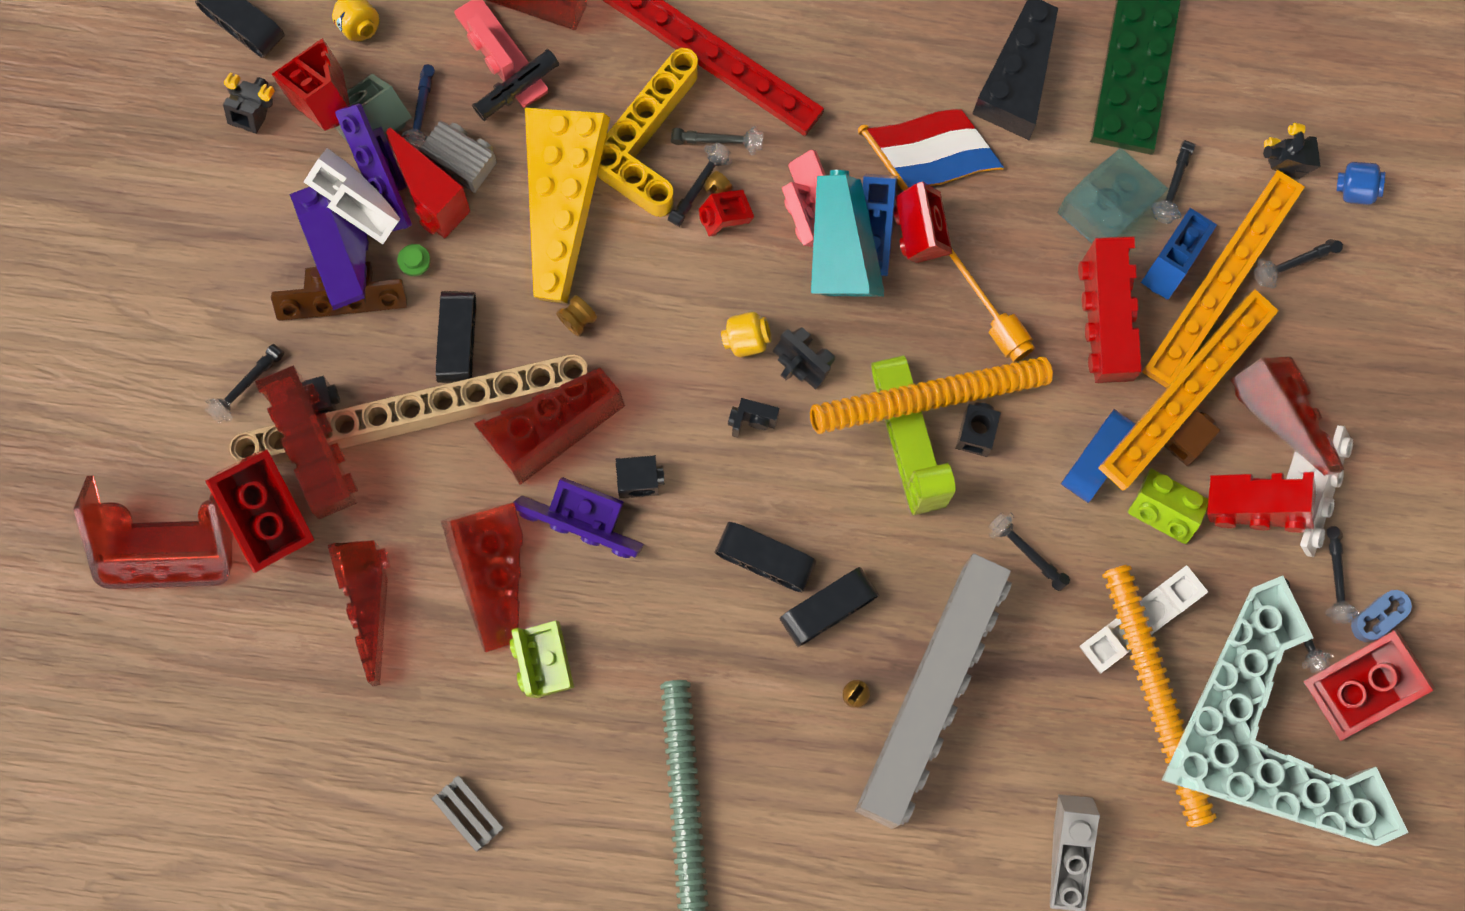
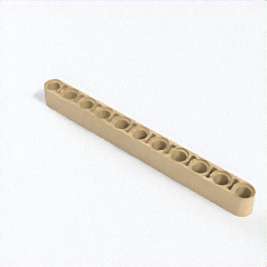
M566 355L236 435L231 440L229 451L237 462L244 459L242 458V451L249 445L255 446L254 453L268 449L275 464L297 460L579 392L588 385V366L581 356ZM571 368H578L582 371V374L576 379H570L565 376L566 372ZM539 376L550 378L549 383L543 387L533 384L534 380ZM508 383L518 386L517 390L512 394L506 395L501 392L503 386ZM475 391L485 393V397L479 402H471L469 400L470 395ZM441 400H453L452 406L449 409H437V405ZM412 406L420 407V412L416 417H404L408 408ZM379 414L387 415V420L384 424L380 426L372 425L375 416ZM353 422L354 428L351 432L347 434L340 433V428L344 423ZM321 430V436L318 440L314 442L307 441V436L311 431ZM288 438V444L283 449H274L278 439Z

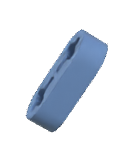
M1391 590L1378 597L1352 620L1351 628L1354 636L1363 642H1373L1383 637L1409 615L1412 608L1410 598L1399 590ZM1397 600L1400 604L1397 607V611L1386 615L1384 610L1391 605L1390 601ZM1377 618L1379 622L1373 626V631L1366 633L1363 629L1366 625L1365 621Z

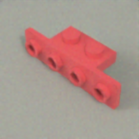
M471 0L454 11L456 18L467 31V38L473 48L483 53L485 63L494 75L498 74L503 82L529 63L483 0ZM539 79L515 98L525 108L546 95L548 87L542 79Z
M810 150L788 164L794 182L782 187L786 198L784 200L786 209L792 215L796 225L795 232L798 239L804 246L813 247L817 176L826 175L817 152Z

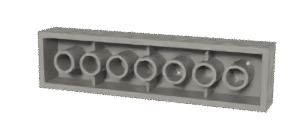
M974 553L963 566L855 812L891 829L909 821L916 803L911 802V798L914 792L917 793L923 789L930 771L925 769L928 760L932 761L933 758L937 757L944 739L939 737L942 729L945 730L947 726L951 725L958 707L954 706L953 702L955 698L958 699L961 694L965 693L972 676L967 674V670L979 661L985 644L980 642L982 636L986 637L988 631L991 632L996 623L999 613L994 611L995 606L999 607L1010 591L1012 582L1007 579L1011 570Z

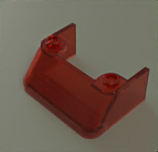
M94 475L86 476L73 510L92 578L99 586L107 589L216 586L228 580L232 568L233 533L212 493L209 500L204 501L199 507V521L133 523L130 511L122 504L115 502L101 503Z

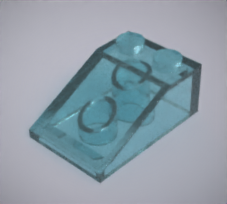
M1119 148L1088 174L1064 198L1057 213L1091 243H1093L1095 238L1122 237L1161 198L1168 188L1126 151Z

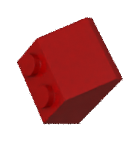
M919 182L895 196L897 206L894 207V218L897 225H901L903 237L900 238L899 243L903 256H907V259L912 262L919 263L953 254L941 192L925 182Z

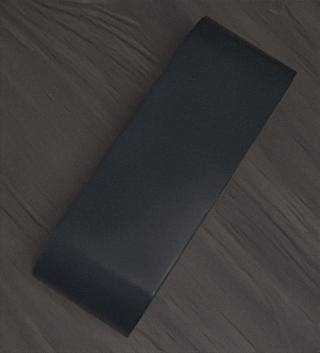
M247 0L195 1L197 7L207 17L261 58H264L285 36L283 30L272 19Z
M441 292L436 353L437 383H453L472 378L476 322L475 292Z
M735 522L727 523L714 551L717 556L730 563L801 593L804 591L816 564V560L811 556Z
M858 567L793 607L779 619L796 646L800 647L875 600L879 594L863 569Z

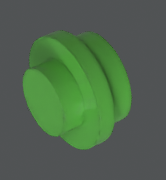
M418 244L405 246L399 252L397 258L399 268L409 276H419L425 273L431 261L428 251Z

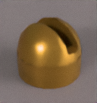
M716 170L705 181L707 193L711 189L715 193L728 192L733 189L730 181Z
M852 680L843 689V700L852 708H860L868 702L870 689L865 682ZM860 685L864 689L854 702L850 699V696L855 692L857 686Z

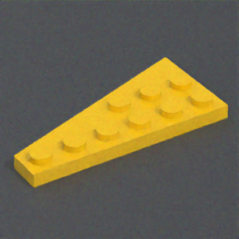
M525 108L533 295L541 301L568 303L610 122V117L605 113Z

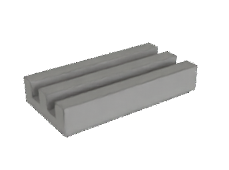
M459 775L449 785H446L439 794L431 798L476 852L504 829ZM457 787L463 791L492 825L493 829L488 832L455 794L454 790ZM447 796L483 837L482 839L477 841L443 801Z

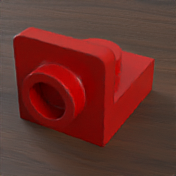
M743 189L711 194L699 208L700 221L705 226L709 237L716 236L723 227L749 224L754 219V214Z

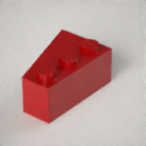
M322 38L271 75L290 103L326 131L340 125L335 112L350 106L343 69Z
M1303 472V479H1284L1283 473H1272L1271 479L1253 478L1252 474L1210 475L1207 510L1209 521L1221 528H1235L1236 524L1250 525L1251 529L1263 531L1270 530V526L1284 527L1285 531L1294 533L1305 532L1306 528L1314 529L1316 502L1314 472Z

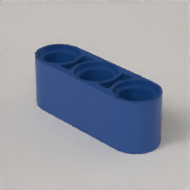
M1113 409L1063 479L1061 485L1089 503L1107 478L1098 467L1136 423L1116 409Z

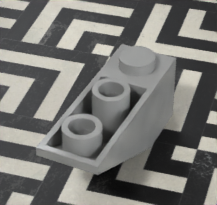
M1058 794L1053 831L1050 908L1072 911H1085L1100 817L1093 798Z

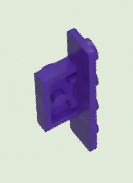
M361 104L337 110L335 112L361 175L383 196L400 218L392 231L410 227L412 222L399 194V191L405 189L407 185L382 127L372 130Z
M564 477L558 482L550 506L525 496H520L513 501L511 507L519 511V515L524 519L530 521H538L539 519L549 523L550 528L557 532L574 533L581 536L580 539L583 542L593 546L604 545L611 548L612 553L623 558L637 557L644 545L641 542L613 532L624 501Z

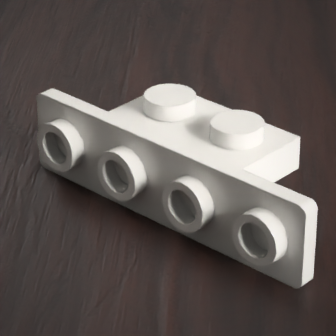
M1337 426L1329 454L1296 448L1286 478L1303 479V472H1314L1316 484L1314 529L1306 528L1300 544L1306 556L1314 557L1316 549L1321 548L1325 539L1323 527L1326 517L1330 518L1334 510L1333 495L1335 488H1339L1343 481L1344 470L1342 466L1345 457L1349 458L1352 452L1353 439L1350 438L1345 426Z

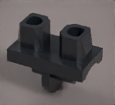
M803 327L794 332L787 329L781 334V339L773 350L779 356L778 361L785 367L781 377L788 380L794 375L801 382L807 381L816 390L822 385L828 375L835 356L829 350L823 348L818 353H814L808 347L813 340L811 334Z

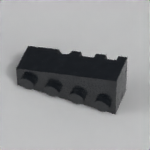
M1042 0L1026 1L977 99L973 115L1030 140L1037 122L1058 7Z

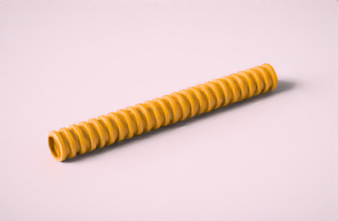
M1046 357L1032 358L1028 361H1020L1019 363L1013 362L1010 365L1004 364L1000 367L994 366L991 369L985 368L982 371L975 370L973 373L966 372L964 374H956L954 377L947 376L945 379L937 378L936 380H928L926 383L919 382L917 385L909 384L907 387L900 386L898 389L890 388L888 391L881 390L879 393L871 392L869 395L861 394L860 397L852 396L850 400L849 398H842L840 401L833 400L831 404L829 402H823L821 406L813 404L810 410V421L817 434H823L825 431L833 432L835 428L842 430L845 426L851 428L855 424L861 426L864 422L870 424L874 420L879 422L883 419L889 420L893 416L898 418L903 414L906 416L910 415L912 412L920 413L921 411H929L931 408L939 409L940 406L948 407L949 405H957L959 402L967 403L968 400L976 401L977 399L994 397L996 394L1003 395L1005 392L1013 393L1023 389L1028 390L1032 387L1037 388L1041 385L1046 386L1052 381L1053 370Z
M1123 565L1105 571L1102 577L1108 581L1105 586L1106 589L1111 590L1109 598L1114 599L1115 604L1112 607L1118 611L1116 619L1121 620L1122 624L1119 627L1125 631V634L1122 635L1123 639H1127L1129 643L1126 645L1127 650L1131 649L1132 655L1129 656L1130 660H1134L1136 664L1133 666V669L1138 670L1137 680H1141L1143 684L1140 686L1141 691L1145 690L1146 696L1143 697L1144 701H1148L1150 705L1147 707V710L1152 711L1153 714L1150 719L1156 723V727H1154L1155 732L1160 734V737L1157 739L1159 743H1163L1164 747L1161 748V751L1167 755V758L1164 759L1165 763H1170L1185 731L1182 726L1185 721L1179 718L1178 714L1181 713V710L1176 709L1175 704L1178 701L1177 698L1173 699L1171 694L1174 693V689L1169 688L1170 678H1166L1164 674L1167 672L1166 667L1162 668L1161 662L1164 661L1163 657H1159L1157 653L1160 651V648L1154 645V642L1157 640L1156 637L1151 636L1150 632L1153 631L1152 626L1148 627L1147 621L1150 619L1144 615V611H1146L1145 606L1140 604V601L1143 599L1142 596L1137 595L1136 591L1139 590V587L1134 586L1133 583L1136 578L1131 576L1129 572L1132 570V567L1130 565ZM1177 785L1178 789L1175 792L1176 795L1181 796L1179 804L1184 805L1185 810L1182 813L1183 816L1188 817V821H1186L1187 826L1198 827L1215 821L1214 819L1217 818V815L1211 811V808L1214 807L1213 803H1209L1207 799L1210 795Z

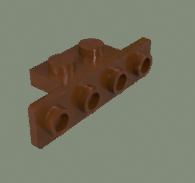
M365 262L367 266L365 298L333 310L316 266L305 268L304 289L272 292L271 301L278 321L401 309L407 307L403 281L401 279L372 282L373 271L371 262Z

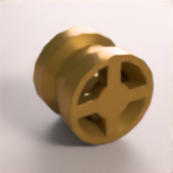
M577 295L570 299L568 307L561 308L556 312L559 320L576 336H580L584 332V327L588 323H594L597 320V315L593 309Z

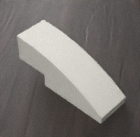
M328 148L318 158L304 180L305 184L331 201L327 206L381 244H384L400 220L383 196L359 172Z

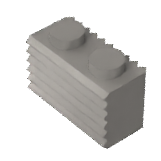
M439 121L438 125L431 131V134L419 149L423 155L452 179L474 193L497 163L493 152L494 149L489 143L482 139L474 141L467 136L465 129L453 122L448 125L443 121Z

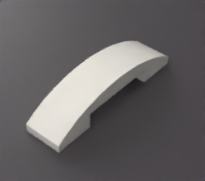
M1187 565L1140 601L1141 606L1146 608L1144 615L1150 619L1147 621L1148 627L1152 626L1153 631L1150 632L1151 635L1208 593L1207 589ZM1114 619L1079 646L1100 674L1131 651V649L1127 650L1126 645L1129 643L1127 639H1123L1122 635L1125 634V631L1119 627L1122 624L1120 619Z

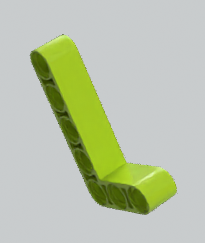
M904 355L871 363L872 376L878 393L881 390L888 391L890 388L898 389L900 386L907 387L909 384H914ZM922 411L920 413L912 412L907 416L903 414L898 418L893 416L889 420L885 419L912 515L946 508L956 491L955 480L948 463L936 464Z

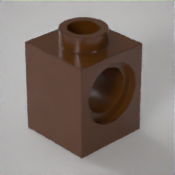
M1195 409L1164 447L1188 466L1220 432V429L1215 426V421L1208 414Z

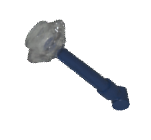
M429 64L424 65L420 73L421 79L418 85L419 94L413 129L403 131L402 137L418 151L428 137L421 131L428 93L431 91V79L435 73L434 67Z

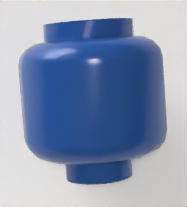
M1350 162L1346 166L1345 173L1338 172L1336 191L1343 192V200L1346 203L1374 204L1377 197L1383 198L1386 172H1381L1380 166L1376 163Z

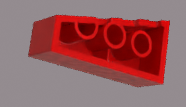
M1135 236L1095 238L1083 260L1078 265L1080 281L1084 280L1085 292L1082 293V309L1088 313V322L1085 324V338L1087 342H1091L1092 350L1088 357L1089 372L1094 373L1095 383L1132 382L1141 373L1139 328L1132 327V323H1135L1137 320L1138 298L1131 296L1134 279L1137 278L1136 265H1129V251L1135 249Z

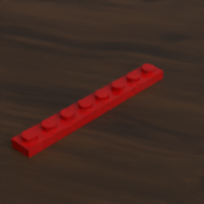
M603 0L675 50L680 48L692 50L698 58L699 66L803 136L808 134L824 112L822 106L664 0Z

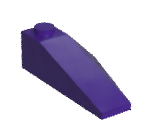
M307 187L291 193L290 197L333 310L364 299L367 276L365 260L366 251L369 248L367 233L328 208L327 206L331 201L313 188Z

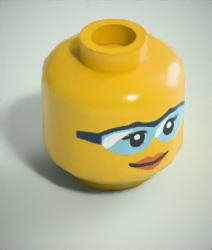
M338 0L332 13L333 23L347 39L354 42L371 38L375 34L380 22L378 12L367 0Z

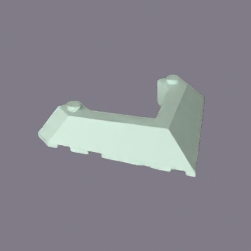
M1284 576L1253 587L1180 739L1162 781L1372 846H1380L1409 833L1377 767L1358 771L1342 778L1335 774L1330 775L1314 768V765L1291 755L1281 754L1268 748L1267 745L1256 741L1259 730L1257 726L1262 711L1266 708L1274 684L1272 680L1277 664L1281 662L1285 650L1313 639V635Z

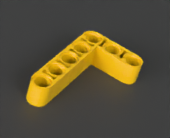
M688 48L676 49L668 57L606 135L600 162L611 158L615 160V163L609 166L600 163L597 173L599 179L656 217H663L671 212L674 203L673 187L668 180L635 157L697 80L698 58ZM681 65H687L690 67V69L686 71H681L677 69V67ZM662 88H668L672 92L661 94L658 91ZM644 111H649L653 114L649 118L639 116ZM624 135H631L634 137V139L629 142H624L620 140V138ZM631 176H637L641 179L635 184L626 181ZM655 194H663L667 198L664 201L658 202L654 201L651 197Z

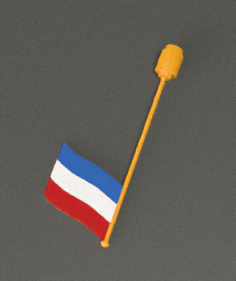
M962 109L938 111L895 125L869 128L868 125L864 124L858 128V134L864 135L891 175L898 176L897 183L903 191L919 182L936 186L977 172L1004 170V166ZM952 249L953 254L949 256L994 318L990 323L992 328L988 332L1006 358H1010L1013 362H1018L1027 357L1035 349L1032 344L1033 338L1016 314L1008 316L1007 313L999 315Z

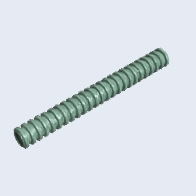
M672 680L663 682L660 688L664 690L661 700L665 701L662 711L666 712V716H663V722H667V727H664V733H667L668 737L664 740L665 744H668L665 753L669 755L666 765L670 766L667 776H671L668 787H672L669 798L673 799V803L669 805L670 809H673L674 812L670 817L671 820H674L671 830L675 831L672 842H676V848H673V853H677V859H674V864H678V870H675V875L679 876V881H676V887H679L680 892L676 893L677 898H680L681 904H677V908L681 909V911H706L705 907L709 906L708 901H705L704 896L708 895V892L704 890L703 886L707 884V880L703 879V873H706V868H702V862H705V857L701 856L704 846L700 845L703 834H699L702 823H698L701 812H697L700 801L696 799V796L700 794L699 790H696L695 787L699 782L698 779H695L694 775L698 773V769L694 768L697 758L693 757L696 747L692 746L695 736L691 735L694 725L690 724V720H693V714L689 713V710L692 709V703L688 701V699L692 698L691 693L688 692L691 683L687 680Z

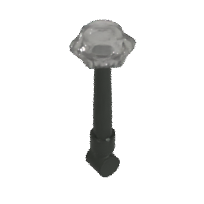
M752 126L744 136L697 133V131L689 130L684 132L681 128H673L671 143L681 145L685 141L692 144H697V142L744 144L749 154L755 155L757 150L763 149V131H758V126Z

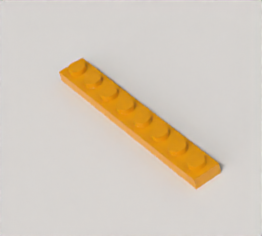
M1279 170L1275 172L1142 373L1165 388L1174 381L1186 367L1305 186Z
M1256 289L1251 291L1098 468L1122 491L1127 489L1279 310Z

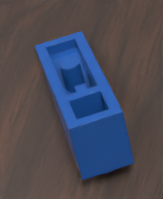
M865 174L863 176V191L880 272L882 276H888L898 176Z
M1189 208L1140 283L1168 300L1189 271L1217 224Z

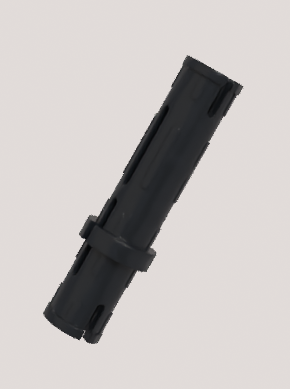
M547 48L545 52L522 67L502 84L500 82L496 83L493 86L494 90L472 104L473 109L483 121H486L488 117L504 105L509 107L514 103L513 99L535 84L555 67H558L559 62L557 58Z

